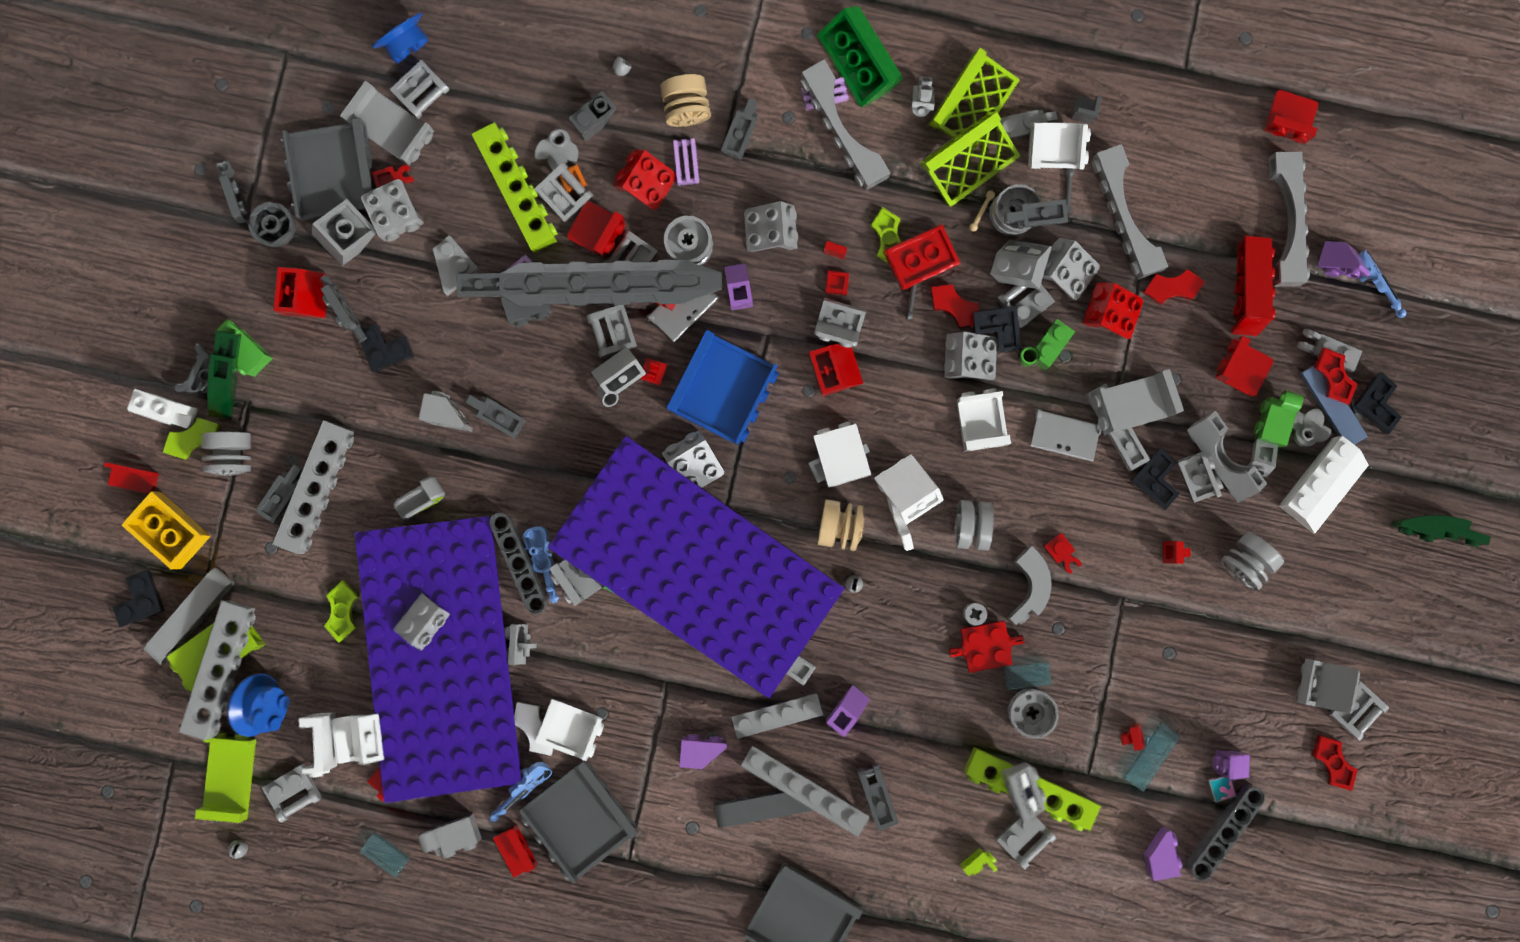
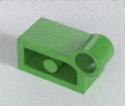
M226 319L216 330L241 334L237 370L242 375L248 374L255 377L273 359L243 328L238 327L230 319Z
M1056 319L1034 348L1027 347L1019 353V363L1025 367L1036 364L1044 371L1047 370L1075 331ZM1024 352H1030L1033 355L1032 362H1027L1024 359Z
M1284 390L1280 399L1266 398L1260 406L1262 414L1260 421H1257L1254 427V440L1259 439L1278 445L1279 448L1287 446L1296 414L1303 404V395Z

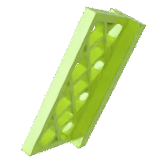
M979 48L973 53L928 125L934 129L938 128L953 139L957 136L956 133H961L966 129H963L962 116L971 115L972 123H975V114L985 112L987 114L990 111L999 113L1020 79L986 56L987 52ZM984 63L992 67L993 76L983 77L981 68ZM1006 77L1012 83L1008 89L1000 90L998 78ZM994 79L996 91L986 93L984 81ZM980 82L982 93L971 95V83ZM997 94L998 105L989 108L987 96ZM983 97L985 109L974 110L972 99ZM968 100L970 112L960 113L959 102ZM957 118L959 129L952 131L947 128L945 124L948 119ZM975 141L972 144L971 152L975 151L980 143L979 141Z
M988 112L919 162L923 170H926L948 207L953 206L1020 157V154L1002 126L1001 118L997 112ZM996 127L1000 133L998 142L988 141L990 131ZM975 141L983 142L980 155L970 153L972 144ZM987 143L997 145L995 158L985 156ZM1002 146L1008 147L1012 153V156L1006 160L999 159ZM957 154L965 155L963 168L953 166L954 157ZM970 156L980 158L977 171L967 169ZM984 159L994 160L992 170L988 173L981 172ZM941 166L948 168L945 181L939 180L934 173ZM952 169L962 170L960 183L949 182ZM966 171L976 173L975 182L972 185L964 184ZM949 184L959 186L957 195L952 199L947 194Z

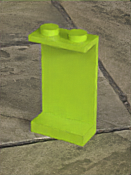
M233 621L230 627L235 633L237 624ZM214 623L167 656L170 661V668L179 674L183 680L182 685L191 693ZM253 625L249 627L247 633L249 637L248 643L242 649L241 658L251 651L259 650L266 645ZM225 643L224 652L229 654L230 646ZM218 665L217 673L221 674L223 672L222 666Z
M218 732L213 738L203 740V742H210L203 807L196 810L195 819L241 823L248 819L256 739L240 734H235V737L227 736L226 732Z

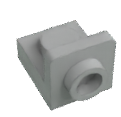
M1256 439L1253 443L1251 462L1247 466L1254 465L1262 477H1267L1276 467L1278 445Z

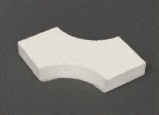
M887 497L888 506L904 549L906 551L914 549L907 525Z
M517 702L514 714L515 725L526 733L530 743L529 751L551 756L553 748L535 743L542 724L540 706Z

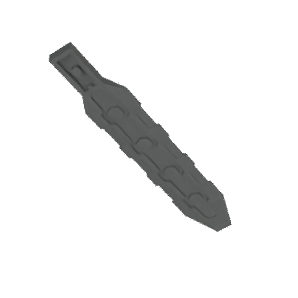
M658 260V262L634 263L630 261H614L613 263L570 262L569 264L519 263L502 273L457 274L456 296L458 298L503 297L520 307L542 306L543 304L586 306V304L614 303V305L649 302L684 304L722 290V272L685 260Z

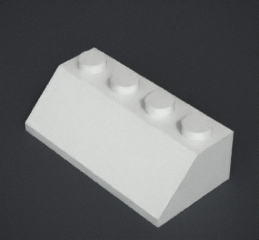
M1344 436L1332 438L1280 503L1279 507L1315 534L1368 467V463L1361 450Z

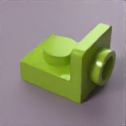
M978 848L960 864L968 877L972 874H978L983 869L984 863H987L994 872L998 870L994 865L997 860L988 850L984 853L981 848Z

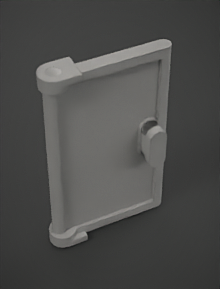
M711 293L684 304H676L672 311L659 305L647 315V318L675 342L719 297L715 293Z
M1037 409L1031 447L1093 462L1098 437L1101 434L1098 423L1094 424Z

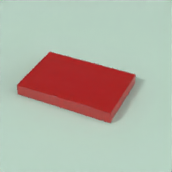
M943 224L883 251L901 291L961 264Z

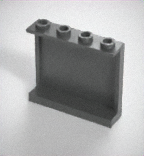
M361 118L351 119L352 123L295 133H288L286 130H282L283 138L280 141L282 149L286 153L284 166L290 178V181L287 183L288 190L293 196L291 209L293 215L302 221L319 219L346 199L359 212L366 211L361 197L363 194L376 189V185L372 176L374 170L367 127Z
M588 760L582 761L519 811L522 822L527 827L530 826L535 832L533 835L540 845L544 844L548 850L547 855L552 862L559 864L562 868L560 871L567 881L571 880L573 884L578 878L627 840L635 837L640 831L639 827Z
M784 861L744 931V938L747 939L746 942H844L856 918L859 920L862 915L863 909L861 905Z

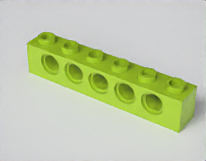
M494 122L472 133L532 252L535 254L557 243L555 235L558 233L552 222L547 223L545 216L548 214L543 204L538 205L535 197L538 194L532 184L528 186L525 180L528 175L523 165L518 167L515 161L518 156L513 146L508 147L506 140L509 138L503 127L498 128ZM495 146H502L500 152L492 153ZM507 164L512 165L510 171L502 172L503 166ZM514 184H522L519 191H512ZM530 202L532 205L529 210H521L524 203ZM540 221L541 227L537 230H532V224Z
M974 747L963 771L968 775V780L976 784H980L982 781L988 784V789L1000 794L1001 791L1008 793L1001 770L1015 765ZM993 766L995 768L994 775L985 777V769ZM1042 777L1036 780L1038 789L1042 788L1046 799L1049 795L1056 796V801L1052 805H1047L1046 802H1043L1045 811L1050 813L1049 817L1059 822L1065 819L1071 822L1069 826L1081 832L1083 828L1091 831L1101 808L1099 804ZM1076 804L1075 813L1067 814L1068 806Z

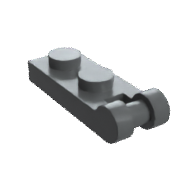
M875 763L871 768L865 770L863 768L858 769L857 772L877 831L899 824L879 764ZM875 776L877 782L869 784L867 778Z

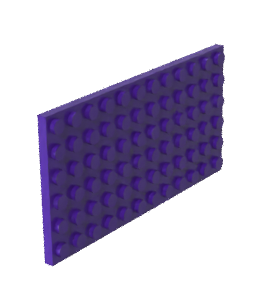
M625 436L548 546L550 550L768 698L771 697L845 589L627 436Z
M491 516L355 532L374 712L379 716L384 760H380L384 803L517 784V781L521 782L522 777L493 531L490 527ZM421 594L426 595L440 608L450 614L444 625L438 629L430 643L423 650L409 644L393 630Z

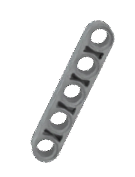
M217 567L212 569L146 644L144 651L160 665L168 661L167 656L183 645L232 588L234 581Z

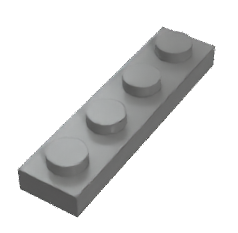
M1104 384L1085 395L1091 406L1092 403L1090 393L1103 387L1104 389L1109 388L1107 384ZM1132 428L1108 434L1128 471H1132L1150 460Z
M814 693L732 716V721L737 739L822 716L823 713L818 694Z

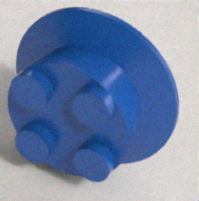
M420 12L394 27L371 46L372 49L385 47L389 57L396 64L407 58L411 53V49L413 52L418 51L429 41L427 39L428 36L417 25L423 13Z
M265 674L251 675L236 687L228 705L229 723L236 733L243 736H255L262 732L277 731L290 705V698L285 695L271 676Z

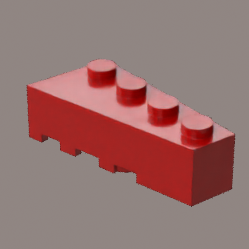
M1245 236L1238 245L1236 274H1240V276L1237 278L1234 294L1239 295L1236 306L1233 307L1232 316H1237L1236 325L1231 328V334L1258 336L1275 318L1276 309L1273 307L1275 287L1272 284L1275 275V267H1272L1275 248L1272 247V238Z

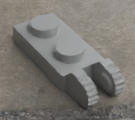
M1303 330V336L1316 342L1313 346L1307 342L1300 341L1297 344V348L1310 353L1311 356L1318 358L1322 348L1345 355V370L1349 372L1355 371L1362 354L1361 350L1313 330Z

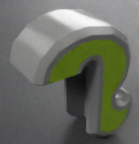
M428 477L420 481L421 485L394 502V507L402 520L408 521L418 516L420 512L434 506L444 498L445 492L437 478Z

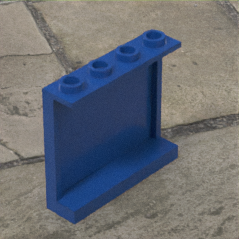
M706 330L667 406V410L736 445H739L740 441L744 443L750 432L747 430L749 423H754L760 411L756 410L760 402L765 403L769 395L767 388L770 383H775L779 372L776 371L778 365H773Z

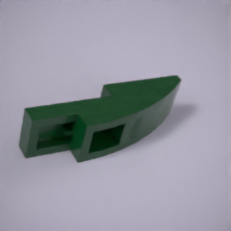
M216 331L214 351L210 354L207 400L209 416L232 420L238 381L236 371L241 334Z
M1417 516L1400 519L1391 523L1392 527L1398 528L1399 533L1412 536L1413 533L1419 535L1420 540L1431 543L1434 540H1443L1444 538L1451 541L1459 539L1465 541L1464 545L1478 548L1479 545H1489L1491 539L1490 536L1470 530L1472 521L1451 516Z

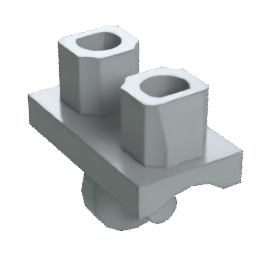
M920 76L918 86L913 85L912 111L919 117H924L930 113V110H934L935 88L931 87L932 78Z
M511 624L509 627H504L505 639L510 640L509 648H507L508 665L526 664V657L530 656V648L537 647V643L530 642L531 634H528V624Z

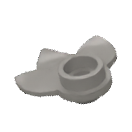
M562 129L552 131L548 139L540 141L535 150V158L538 160L548 159L550 168L553 171L561 163L564 162L566 164L567 160L577 162L579 155L577 146L570 142L568 133ZM563 138V142L557 144L556 139Z
M1311 409L1306 414L1300 411L1297 412L1292 429L1295 431L1294 440L1299 446L1310 447L1316 442H1324L1329 438L1331 429L1323 425L1324 415L1320 409Z

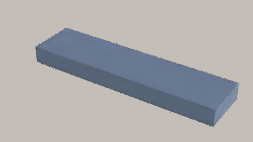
M1315 365L1300 373V376L1338 436H1344L1354 445L1368 437L1348 405L1326 397V380L1319 371L1313 369Z

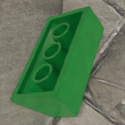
M859 6L844 8L817 34V37L861 108L890 92L904 79Z

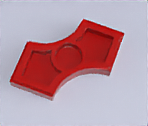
M1188 269L1180 276L1174 278H1166L1156 274L1143 293L1159 305H1162L1164 301L1171 297H1183L1192 300L1205 281Z
M953 284L931 287L934 310L949 313L955 319L958 328L973 326L972 312L979 311L978 303L968 302L959 297Z
M1322 348L1313 369L1319 371L1326 380V397L1349 405L1358 384L1352 381L1346 374L1344 368L1345 355Z
M1317 735L1312 756L1319 759L1326 767L1328 784L1353 791L1358 769L1350 766L1344 759L1342 742Z

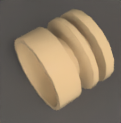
M696 74L679 75L669 78L660 84L662 100L666 103L664 111L667 114L665 117L668 125L675 127L690 126L702 123L711 117L710 108L708 107L709 101L704 98L707 95V89L703 76Z
M826 499L821 518L818 545L833 547L835 539L839 538L841 549H845L846 541L850 540L849 550L856 551L864 526L863 506L857 505L855 514H851L852 504L849 503L845 513L840 512V502Z

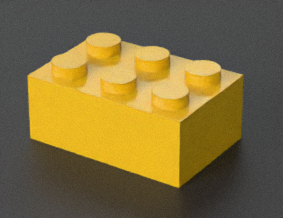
M151 491L122 524L129 533L170 569H182L211 537L208 532L162 492Z

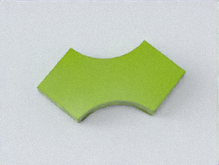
M882 207L870 227L875 230L880 240V249L877 257L888 263L883 251L901 243L898 236V224L901 218Z
M197 417L196 422L188 430L179 433L169 432L162 453L186 460L195 448L201 446V434L219 432L221 424Z
M342 580L326 595L331 605V615L324 627L338 643L342 642L357 628L352 618V608L359 595L345 580Z

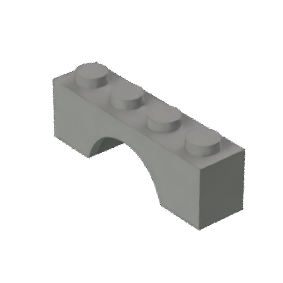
M1214 411L1195 422L1187 429L1190 439L1197 444L1206 457L1211 456L1215 465L1216 476H1219L1220 480L1223 481L1230 496L1239 503L1260 492L1267 483L1254 465H1240L1227 456L1223 447V438L1228 427L1218 413Z

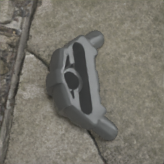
M201 343L195 344L194 349L198 354L196 355V363L193 365L187 380L174 386L176 392L186 391L190 393L206 391L208 389L210 354L206 352Z

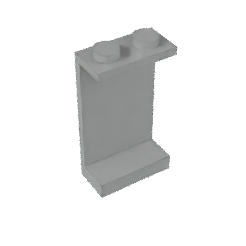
M367 81L362 84L340 115L348 124L352 123L351 119L361 118L366 123L368 138L407 165L418 159L422 147L427 145L433 137L432 133L434 130L428 123L425 122L424 124L380 94Z
M1170 369L1150 377L1107 389L1103 387L1090 393L1093 408L1096 409L1099 418L1098 424L1100 429L1103 430L1104 435L1174 416L1184 411Z

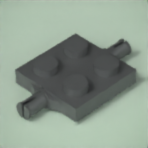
M329 275L322 276L320 280L325 286L321 288L325 295L322 299L329 308L332 307L335 311L334 318L339 326H344L346 330H351L359 343L365 341L367 337L362 331L364 328L342 292L337 290Z

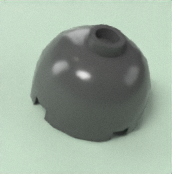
M265 202L258 205L251 212L249 230L252 237L259 243L268 247H281L294 237L296 221L292 213L285 206L279 203Z

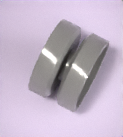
M682 216L673 220L664 233V245L670 260H685L701 266L709 260L713 251V240L710 229L703 220L695 216ZM687 241H691L692 244H691V245H687L686 242H687Z
M959 500L954 526L956 548L969 549L973 540L976 550H989L994 522L992 502H979L975 509L972 501Z

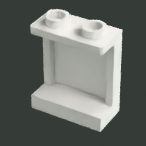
M1031 122L1028 167L1035 169H1084V165L1088 163L1089 153L1086 151V142L1090 141L1091 131L1088 128V124Z
M996 388L983 390V394L975 395V392L962 393V397L958 398L956 402L964 452L1011 444L1010 435H1007L1002 404L1003 391L997 392Z
M134 389L128 406V411L187 429L193 426L198 412L197 408Z
M850 421L839 424V429L830 431L829 428L818 430L817 435L813 436L828 488L871 476L857 425H851Z
M912 454L901 459L897 464L874 478L881 492L885 493L906 525L943 501L939 488Z
M551 699L535 743L551 747L586 761L588 757L592 758L596 745L593 742L596 735L600 736L604 727V723H601L602 717Z
M336 712L316 713L299 718V728L313 727L314 763L302 768L301 774L309 773V777L323 776V773H329L330 769L337 766L331 720L336 718Z
M378 714L350 715L331 720L336 763L358 761L359 764H366L384 760Z

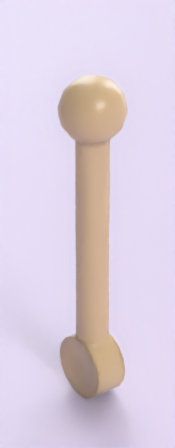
M993 191L986 193V200L974 223L969 226L971 231L974 232L978 229L977 224L987 205L995 197Z

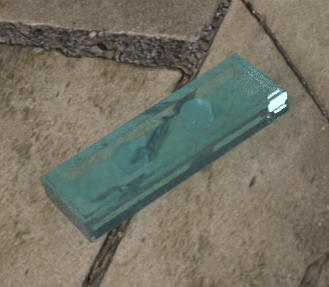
M1160 723L1123 778L1144 792L1181 736Z

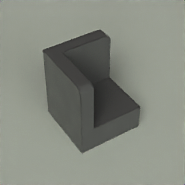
M1098 95L1095 100L1077 96L1071 120L1092 124L1098 117L1102 96Z

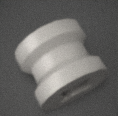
M969 603L963 609V618L969 624L980 625L985 622L987 611L979 603Z

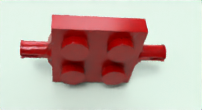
M1001 620L960 628L962 636L961 647L949 648L948 652L950 658L963 655L967 663L968 672L973 673L1013 665L1011 656L1012 646L1024 644L1025 642L1023 635L1010 637L1007 633L1005 621Z

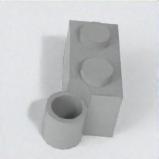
M627 347L591 372L600 385L597 388L596 394L606 407L614 406L619 400L618 394L646 374Z
M474 814L433 827L417 835L423 853L435 850L436 856L442 855L443 859L454 856L456 854L455 851L462 848L464 852L476 848V844L482 839Z

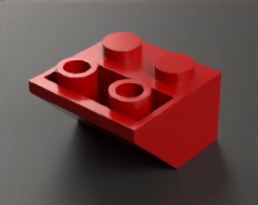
M278 267L273 311L285 316L326 319L327 305L322 299L325 295L321 290L325 286L320 278L328 274L298 268Z
M835 344L809 352L808 357L821 397L864 384L852 347L849 348Z

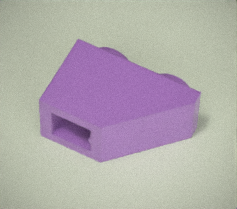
M1325 241L1318 267L1325 271L1327 276L1338 277L1339 275H1346L1350 278H1359V276L1370 275V271L1357 251L1346 242Z
M746 263L724 267L731 310L753 307Z
M852 685L827 717L826 723L845 737L859 719L870 698Z
M687 734V738H682L679 767L703 769L726 749L727 741H723V737L709 736V739H700V735Z
M1216 750V756H1213L1212 759L1215 773L1233 780L1249 778V754L1239 751Z
M1167 827L1160 828L1144 852L1147 874L1153 881L1181 876L1179 869L1182 868V863L1175 850L1177 838L1175 833H1172Z

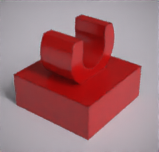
M646 358L643 367L646 374L640 380L661 386L668 365Z
M1163 541V563L1184 564V557H1191V548H1184V541Z
M1131 724L1130 732L1121 734L1122 745L1133 743L1134 751L1143 750L1145 741L1141 724Z

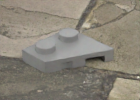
M450 235L433 249L443 292L447 296L456 290L457 274H474L479 270Z

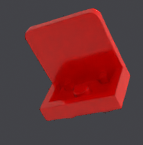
M1277 91L1264 131L1275 136L1291 139L1297 143L1306 144L1315 137L1318 129L1312 126L1318 103L1286 91Z
M635 149L628 155L625 167L616 174V181L613 186L619 191L630 193L650 209L657 210L676 180L677 174L646 150Z
M587 201L568 232L567 237L572 242L604 259L613 250L616 237L622 234L626 226L623 215L616 211L612 214L591 201Z
M1096 283L1083 324L1088 327H1104L1124 339H1130L1143 305V299L1116 283Z
M1241 336L1230 342L1225 359L1223 358L1217 367L1218 372L1215 379L1250 397H1254L1262 386L1273 364V359L1248 346L1251 339Z

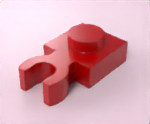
M409 165L401 166L398 171H395V168L391 166L372 172L376 188L397 179L404 183H412L414 181L412 176L404 177V173L411 170Z
M1059 533L1043 546L1056 564L1061 561L1063 562V568L1068 574L1072 573V570L1069 568L1071 562H1074L1077 567L1082 566L1079 559L1071 556L1075 549L1063 533Z

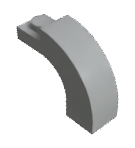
M1028 546L1013 561L1024 573L1028 582V592L1025 599L1006 617L1014 625L1018 623L1020 625L1023 624L1030 617L1028 614L1030 611L1034 615L1039 616L1046 607L1051 593L1049 568L1043 557L1033 546Z

